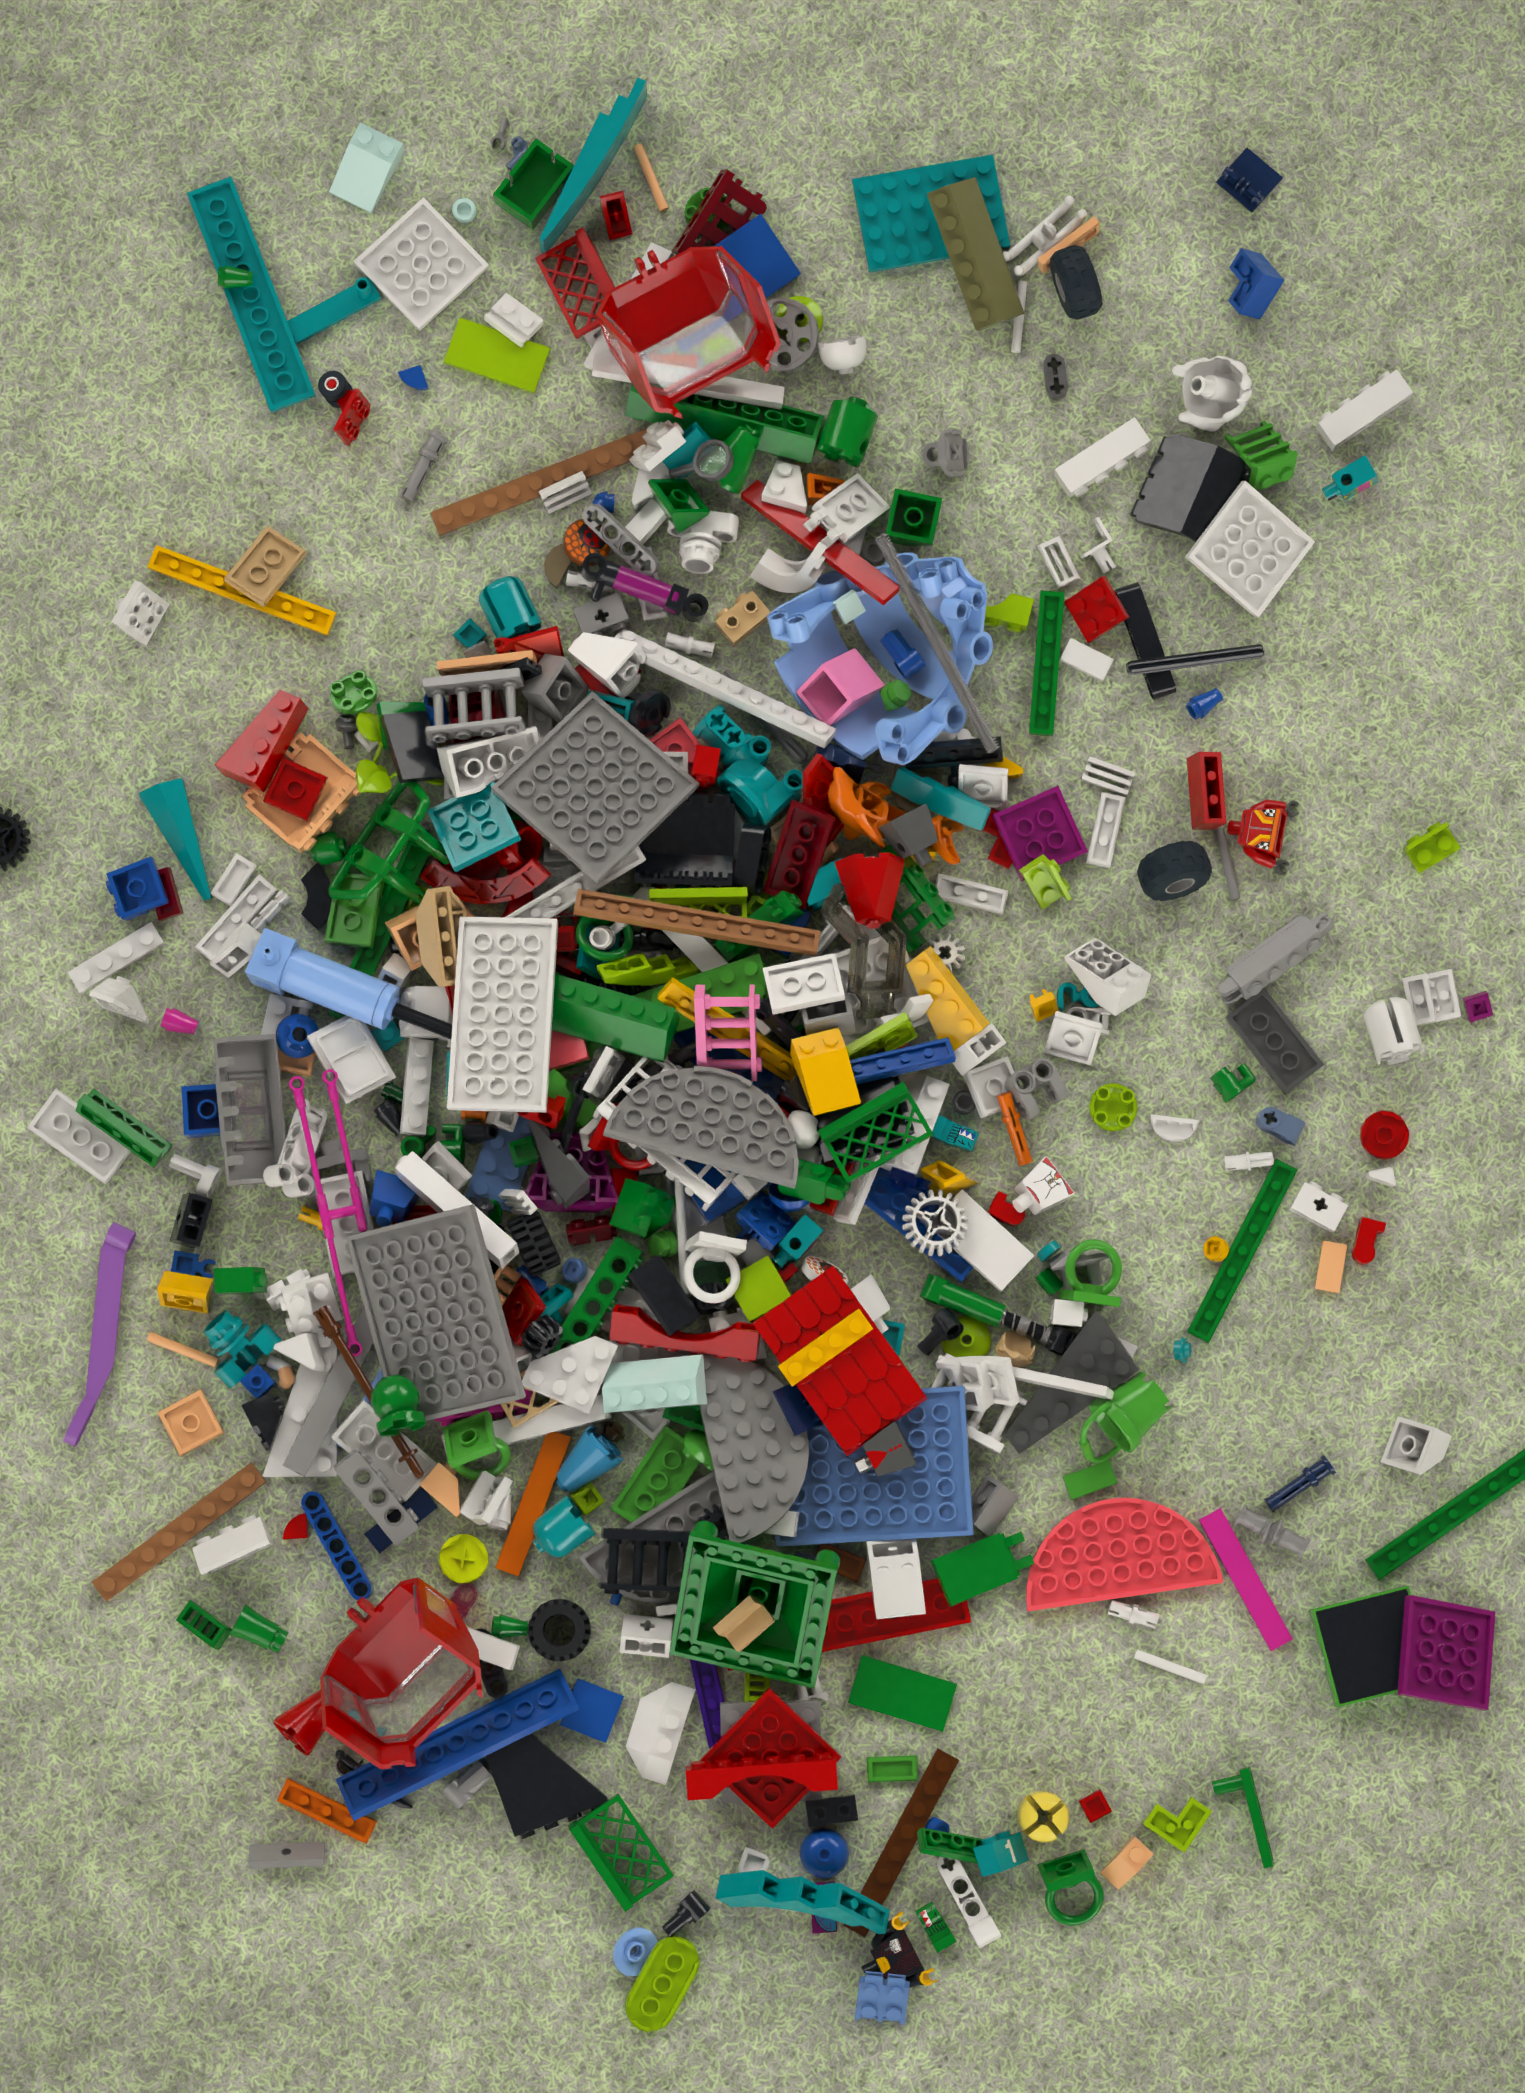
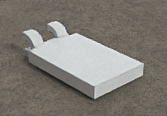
M857 473L816 502L811 508L814 512L810 515L811 518L804 523V526L811 532L822 523L829 531L827 536L821 540V543L827 546L826 549H828L839 538L846 543L886 514L891 507Z

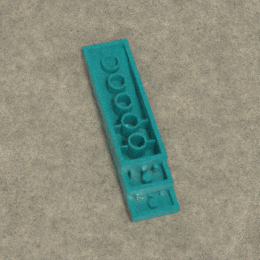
M637 78L628 98L618 95L609 116L602 112L599 113L539 238L541 253L550 250L575 218L607 171L647 98V83L645 80Z

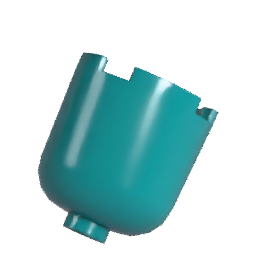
M567 1495L538 1517L533 1525V1533L536 1537L533 1541L534 1545L540 1553L546 1551L555 1558L567 1555L596 1535L590 1523L586 1524L580 1517L582 1512Z

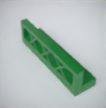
M93 1088L88 1095L84 1093L79 1099L75 1110L78 1114L153 1168L172 1148L171 1143ZM93 1098H95V1099L98 1100L100 1103H102V1105H100V1104L97 1103L95 1100H93ZM154 1143L159 1144L160 1146L163 1147V1149H161L160 1147H158V1146H157L156 1144H154Z

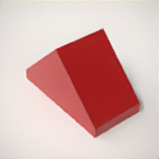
M619 191L600 196V205L609 240L633 235L624 192Z

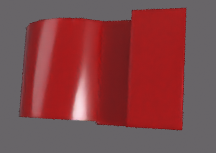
M998 1191L987 1213L995 1220L1008 1226L1019 1225L1025 1218V1210L1019 1213L1013 1204L1005 1201L1007 1195Z

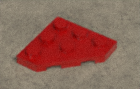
M816 754L803 771V803L821 808L836 818L828 840V846L841 832L844 824L831 810L828 798L829 786L834 780V767L823 755Z

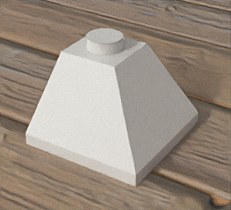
M1398 1416L1381 1463L1422 1475L1444 1459L1452 1436L1435 1427Z

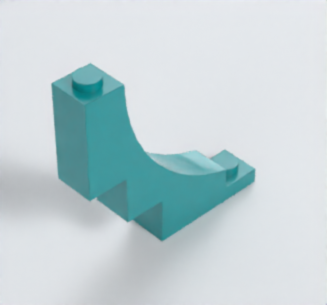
M764 1870L720 1875L715 1899L730 1907H768L798 1911L835 1920L849 1926L862 1925L877 1934L886 1933L890 1909L842 1883L817 1885L802 1876L779 1879Z

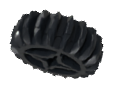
M0 807V821L13 825L10 828L0 829V837H3L0 838L3 848L0 846V852L3 854V857H0V865L2 870L6 872L8 871V863L13 868L17 867L14 862L16 858L21 862L24 861L20 853H29V850L23 845L31 844V840L24 838L30 834L29 829H23L27 825L26 821L18 822L21 816L18 813L12 816L13 811L9 808L3 815V808ZM16 833V844L10 852L8 842L13 838V834Z

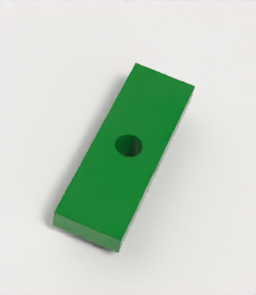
M921 1827L917 1831L920 1853L977 1863L973 1848L982 1845L981 1838Z

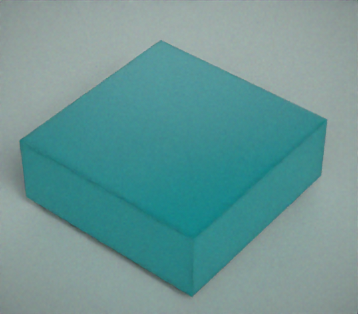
M469 618L453 636L467 649L483 641L487 634Z

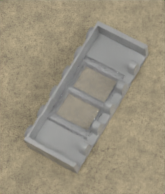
M276 1034L227 1036L213 1039L217 1075L215 1076L227 1186L266 1184L263 1178L264 1170L268 1166L278 1163L286 1139Z

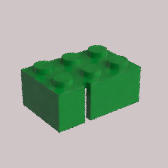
M535 138L510 171L509 179L505 178L494 192V203L534 230L561 194L574 165L558 153L554 156L551 148Z

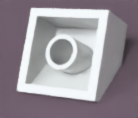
M413 986L402 988L401 1005L452 1024L453 1015L445 987ZM399 1021L400 1037L419 1039L443 1037L405 1021Z

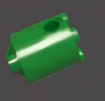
M850 396L844 400H833L817 444V450L824 453V457L828 460L838 462L839 459L846 461V464L859 468L864 459L878 415L861 398Z

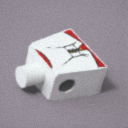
M1046 1156L1015 1187L1019 1197L1014 1199L1012 1204L1019 1213L1029 1208L1034 1215H1038L1065 1202L1075 1192Z

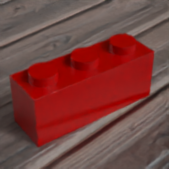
M1199 751L1187 758L1192 829L1214 830L1227 823L1221 752Z

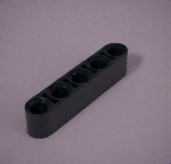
M1136 582L1115 589L1117 597L1129 615V618L1124 622L1137 659L1165 657L1140 584ZM1170 670L1143 674L1153 700L1176 693L1175 682Z

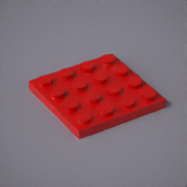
M769 1687L700 1758V1761H705L706 1765L715 1764L716 1760L729 1759L730 1763H734L748 1757L755 1758V1761H762L767 1756H780V1759H790V1756L793 1754H805V1757H816V1753L830 1752L831 1756H836L837 1763L842 1756ZM766 1775L745 1778L728 1786L772 1829L810 1791L804 1785L791 1779Z

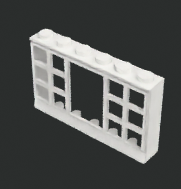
M666 1056L664 1063L653 1060L663 1068L661 1072L677 1068V1070L683 1069L681 1066H675L668 1060V1056ZM642 1057L596 1108L593 1114L595 1119L600 1115L607 1120L610 1118L616 1107L612 1102L622 1090L626 1094L631 1090L627 1085L637 1074L644 1080L650 1077L642 1070L650 1060L649 1058ZM628 1143L629 1146H631L633 1149H635L638 1146ZM639 1146L648 1154V1162L653 1165L658 1162L667 1170L665 1174L667 1178L673 1181L676 1177L686 1186L684 1190L686 1194L693 1196L695 1193L705 1202L702 1207L705 1212L729 1186L733 1178L739 1174L735 1172L729 1173L727 1170L714 1167L726 1177L715 1190L702 1179L712 1166L706 1165L697 1175L684 1164L687 1159L681 1158L679 1160L674 1155Z

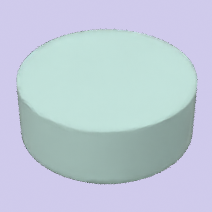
M468 198L458 199L452 207L453 216L460 223L471 222L476 216L474 202Z

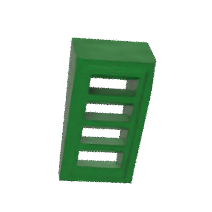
M189 1600L176 1619L177 1622L217 1650L222 1647L232 1631L229 1626L192 1600ZM196 1610L197 1613L190 1623L187 1622L192 1612ZM204 1616L205 1619L197 1629L195 1627L196 1624L201 1619V1617ZM210 1622H212V1623H213L212 1627H211L210 1630L207 1632V1634H204L203 1632L205 1631V1629L207 1628V1626L210 1624ZM220 1628L216 1636L213 1639H211L216 1633V1631Z

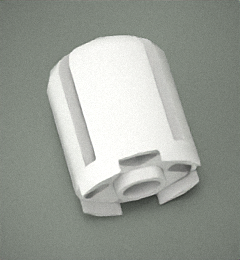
M1391 997L1388 998L1387 1004H1385L1384 1000H1380L1367 1008L1364 1020L1378 1065H1380L1381 1061H1387L1388 1065L1408 1061L1412 1053L1420 1050L1422 1054L1425 1051L1411 1005L1406 999Z

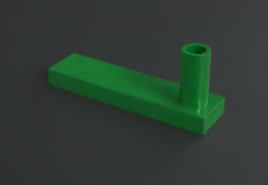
M1251 1767L1241 1768L1239 1770L1240 1775L1212 1781L1215 1796L1244 1789L1263 1867H1273L1275 1863Z

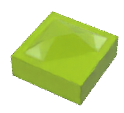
M592 1482L570 1494V1497L584 1516L605 1502Z

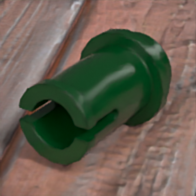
M391 1082V1084L386 1083L381 1093V1096L385 1097L384 1100L388 1098L402 1104L404 1089L394 1086V1082Z

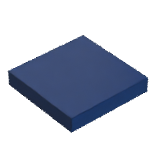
M578 1678L572 1694L580 1710L563 1717L560 1725L606 1743L624 1696Z

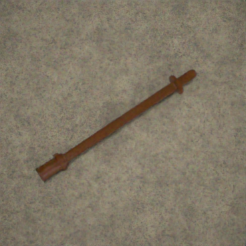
M327 1305L319 1308L318 1311L313 1312V1315L323 1328L324 1337L333 1340L371 1403L373 1387L342 1338L340 1323H336ZM400 1432L397 1436H391L402 1454L398 1459L399 1463L406 1461L414 1476L418 1479L422 1478L424 1472L414 1457L419 1451L417 1449L410 1450Z

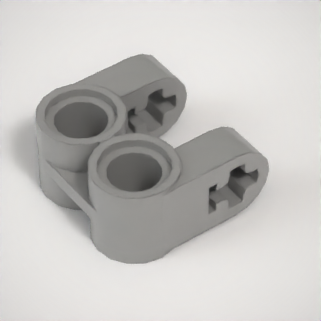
M1046 1058L1037 1059L1010 1075L1005 1081L1006 1092L1011 1091L1015 1107L1025 1120H1030L1039 1114V1107L1030 1092L1041 1085L1049 1098L1055 1103L1068 1097V1090L1053 1063ZM1036 1068L1042 1071L1043 1077L1038 1076ZM1017 1079L1023 1082V1089L1017 1085Z

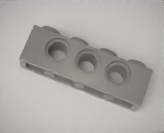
M355 1448L335 1464L333 1468L393 1544L397 1546L419 1528L417 1524L419 1518L411 1508L406 1510L401 1504L404 1499L396 1489L391 1491L385 1484L389 1480L380 1469L378 1471L373 1469L370 1465L373 1460L365 1450L360 1452ZM366 1470L369 1472L370 1477L366 1482L356 1480V1474L359 1471ZM377 1489L383 1490L385 1492L384 1499L374 1501L371 1498L373 1491ZM398 1509L400 1517L394 1521L387 1518L389 1510Z

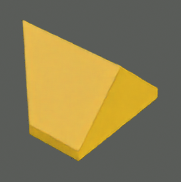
M941 1160L920 1169V1174L930 1190H933L935 1197H937L939 1190L943 1191L942 1197L946 1198L948 1193L954 1195L961 1190L978 1184V1182L966 1177L963 1172Z

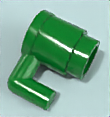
M1245 1063L1237 1068L1243 1076L1241 1081H1238L1233 1072H1230L1227 1067L1222 1068L1210 1077L1214 1083L1213 1086L1225 1103L1232 1100L1255 1082V1076Z
M442 1124V1133L454 1134V1140H441L440 1143L461 1164H464L465 1143L462 1137L463 1125Z
M428 1126L424 1137L408 1136L404 1138L400 1146L403 1156H408L413 1151L422 1159L426 1151L425 1144L436 1135L435 1128Z

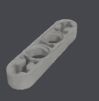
M592 504L585 508L582 517L586 525L636 572L646 576H651L659 569L657 557L600 504ZM598 511L597 517L601 521L607 519L608 522L602 525V527L600 528L599 525H601L602 522L598 519L592 520L591 512ZM610 525L616 527L618 535L614 539L610 538L606 532L607 527ZM626 542L634 544L635 553L633 555H628L624 551ZM642 552L643 555L640 556L641 559H639V560H637V561H634V558H636L637 556H639L640 553ZM649 560L651 562V569L645 570L643 568L644 562Z

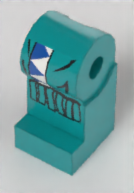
M938 1115L932 1131L934 1135L930 1138L955 1148L973 1152L979 1133Z

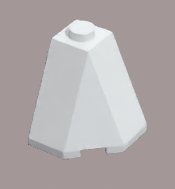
M583 632L572 642L567 650L582 667L617 697L625 698L639 684L641 675L638 673L640 663L645 662L646 653L635 641Z

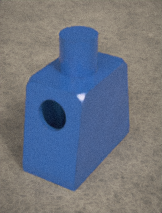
M377 1170L369 1213L371 1216L377 1217L376 1223L381 1227L389 1226L391 1222H404L418 1202L419 1196L402 1182L397 1175Z

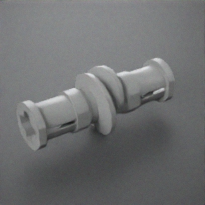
M1244 1504L1235 1521L1236 1525L1241 1524L1252 1530L1253 1533L1262 1535L1261 1543L1263 1545L1271 1540V1545L1275 1542L1278 1546L1298 1554V1558H1302L1311 1539H1304L1293 1533L1292 1530L1283 1528L1282 1518L1274 1523L1273 1520L1270 1521L1267 1517L1247 1509L1248 1506Z

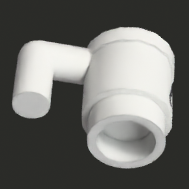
M615 922L610 927H595L589 936L591 944L601 950L611 948L615 944L616 934L625 928L627 924Z

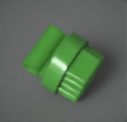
M900 679L889 682L879 691L886 711L903 707L912 695L908 684L900 681Z
M663 1230L652 1234L648 1241L650 1254L654 1256L659 1254L661 1258H669L678 1253L676 1231Z

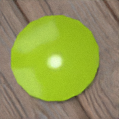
M1117 1083L1105 1084L1099 1087L1092 1095L1089 1103L1090 1115L1094 1123L1101 1129L1111 1132L1121 1131L1129 1127L1134 1121L1138 1110L1134 1092L1126 1086Z

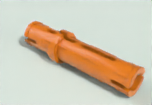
M1011 1091L1001 1093L996 1096L1003 1114L1001 1119L1006 1124L1018 1165L1029 1164L1033 1162L1019 1120L1021 1117L1020 1112L1016 1110Z

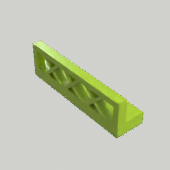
M747 887L649 889L648 901L681 907L688 906L689 908L703 910L706 906H713L719 911L718 913L730 915L726 910L731 905H741L742 916L739 917L747 918Z

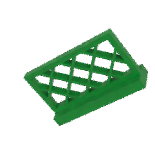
M904 1082L818 1130L820 1137L847 1184L934 1135ZM906 1100H909L912 1106L910 1117L896 1114L899 1104ZM894 1108L893 1113L888 1112V1110ZM914 1113L917 1114L919 1120L913 1118ZM881 1114L892 1116L888 1129L875 1126L877 1117ZM895 1117L908 1120L905 1134L892 1131ZM873 1120L871 1125L865 1124V1123H867V1122ZM912 1122L922 1124L926 1130V1133L919 1137L908 1135ZM858 1127L870 1128L867 1142L853 1138ZM873 1130L887 1133L884 1146L870 1143ZM851 1132L850 1137L844 1136ZM890 1134L904 1137L900 1148L895 1150L887 1147ZM839 1138L849 1141L845 1154L835 1152L830 1143ZM907 1138L912 1139V1141L906 1144ZM852 1142L865 1145L862 1159L849 1155ZM869 1146L882 1149L879 1160L875 1162L865 1160ZM886 1151L891 1152L888 1155L884 1156ZM838 1156L844 1157L843 1163H841ZM847 1158L861 1162L858 1172L851 1176L845 1170ZM864 1163L870 1164L867 1167L863 1168Z
M619 1793L580 1820H575L568 1825L570 1832L625 1912L632 1908L633 1904L674 1877V1874ZM618 1801L623 1809L621 1819L607 1817L608 1808ZM602 1811H604V1815H603V1816L598 1815L599 1813H601ZM625 1813H626V1815L628 1816V1818L630 1819V1821H629V1820H624ZM592 1818L601 1819L600 1833L590 1832L585 1823ZM606 1820L620 1823L617 1836L603 1834ZM623 1823L635 1826L637 1829L635 1839L621 1837ZM639 1834L641 1835L644 1841L638 1840ZM593 1836L599 1837L598 1843ZM602 1838L616 1840L614 1854L603 1852L601 1849ZM620 1841L634 1843L631 1857L617 1854ZM637 1844L649 1847V1860L635 1858ZM653 1854L658 1860V1862L652 1861ZM607 1857H613L612 1864ZM616 1858L630 1860L628 1874L616 1871ZM634 1861L648 1864L645 1877L631 1875ZM651 1864L662 1866L666 1874L659 1879L649 1878ZM621 1877L627 1878L626 1884ZM630 1879L644 1881L643 1890L635 1896L628 1889Z

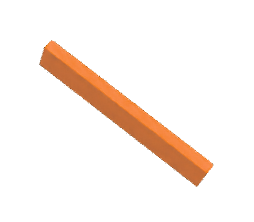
M556 1431L545 1436L495 1568L519 1577L535 1536L533 1533L534 1522L544 1512L557 1478L556 1474L561 1467L572 1437Z

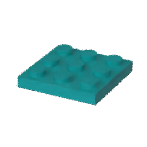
M495 781L488 784L480 792L458 798L453 797L427 810L455 872L521 840L505 803L491 792V787L495 784Z

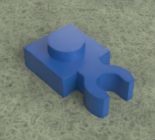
M174 1250L171 1272L194 1276L198 1272L206 1278H213V1274L205 1272V1267L208 1264L216 1265V1262L211 1259L199 1262V1254Z

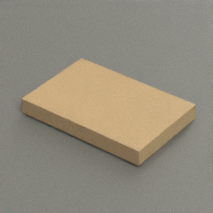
M266 526L226 575L224 582L262 607H265L304 559L307 551L271 527Z

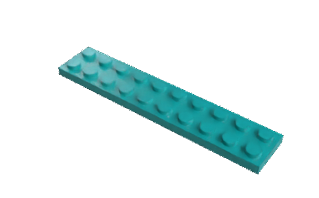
M232 176L187 192L217 274L219 267H225V265L253 272L252 286L224 289L270 412L273 413L316 397Z

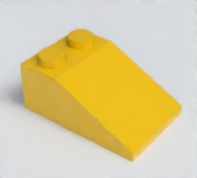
M839 1027L791 1039L790 1055L813 1116L861 1103L847 1048Z

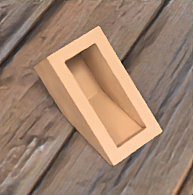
M447 1462L444 1466L438 1463L421 1482L420 1486L458 1518L461 1515L459 1512L461 1503L459 1479L455 1476L457 1472Z
M1132 1836L1100 1873L1119 1890L1154 1854L1140 1840Z

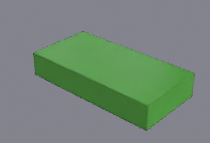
M1109 1460L1062 1477L1070 1500L1117 1483Z
M917 1755L867 1757L868 1782L918 1781Z

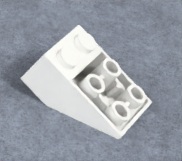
M1093 938L1064 958L1094 1001L1115 1016L1146 996L1151 974L1097 938Z
M916 1539L866 1541L867 1563L876 1619L926 1614Z

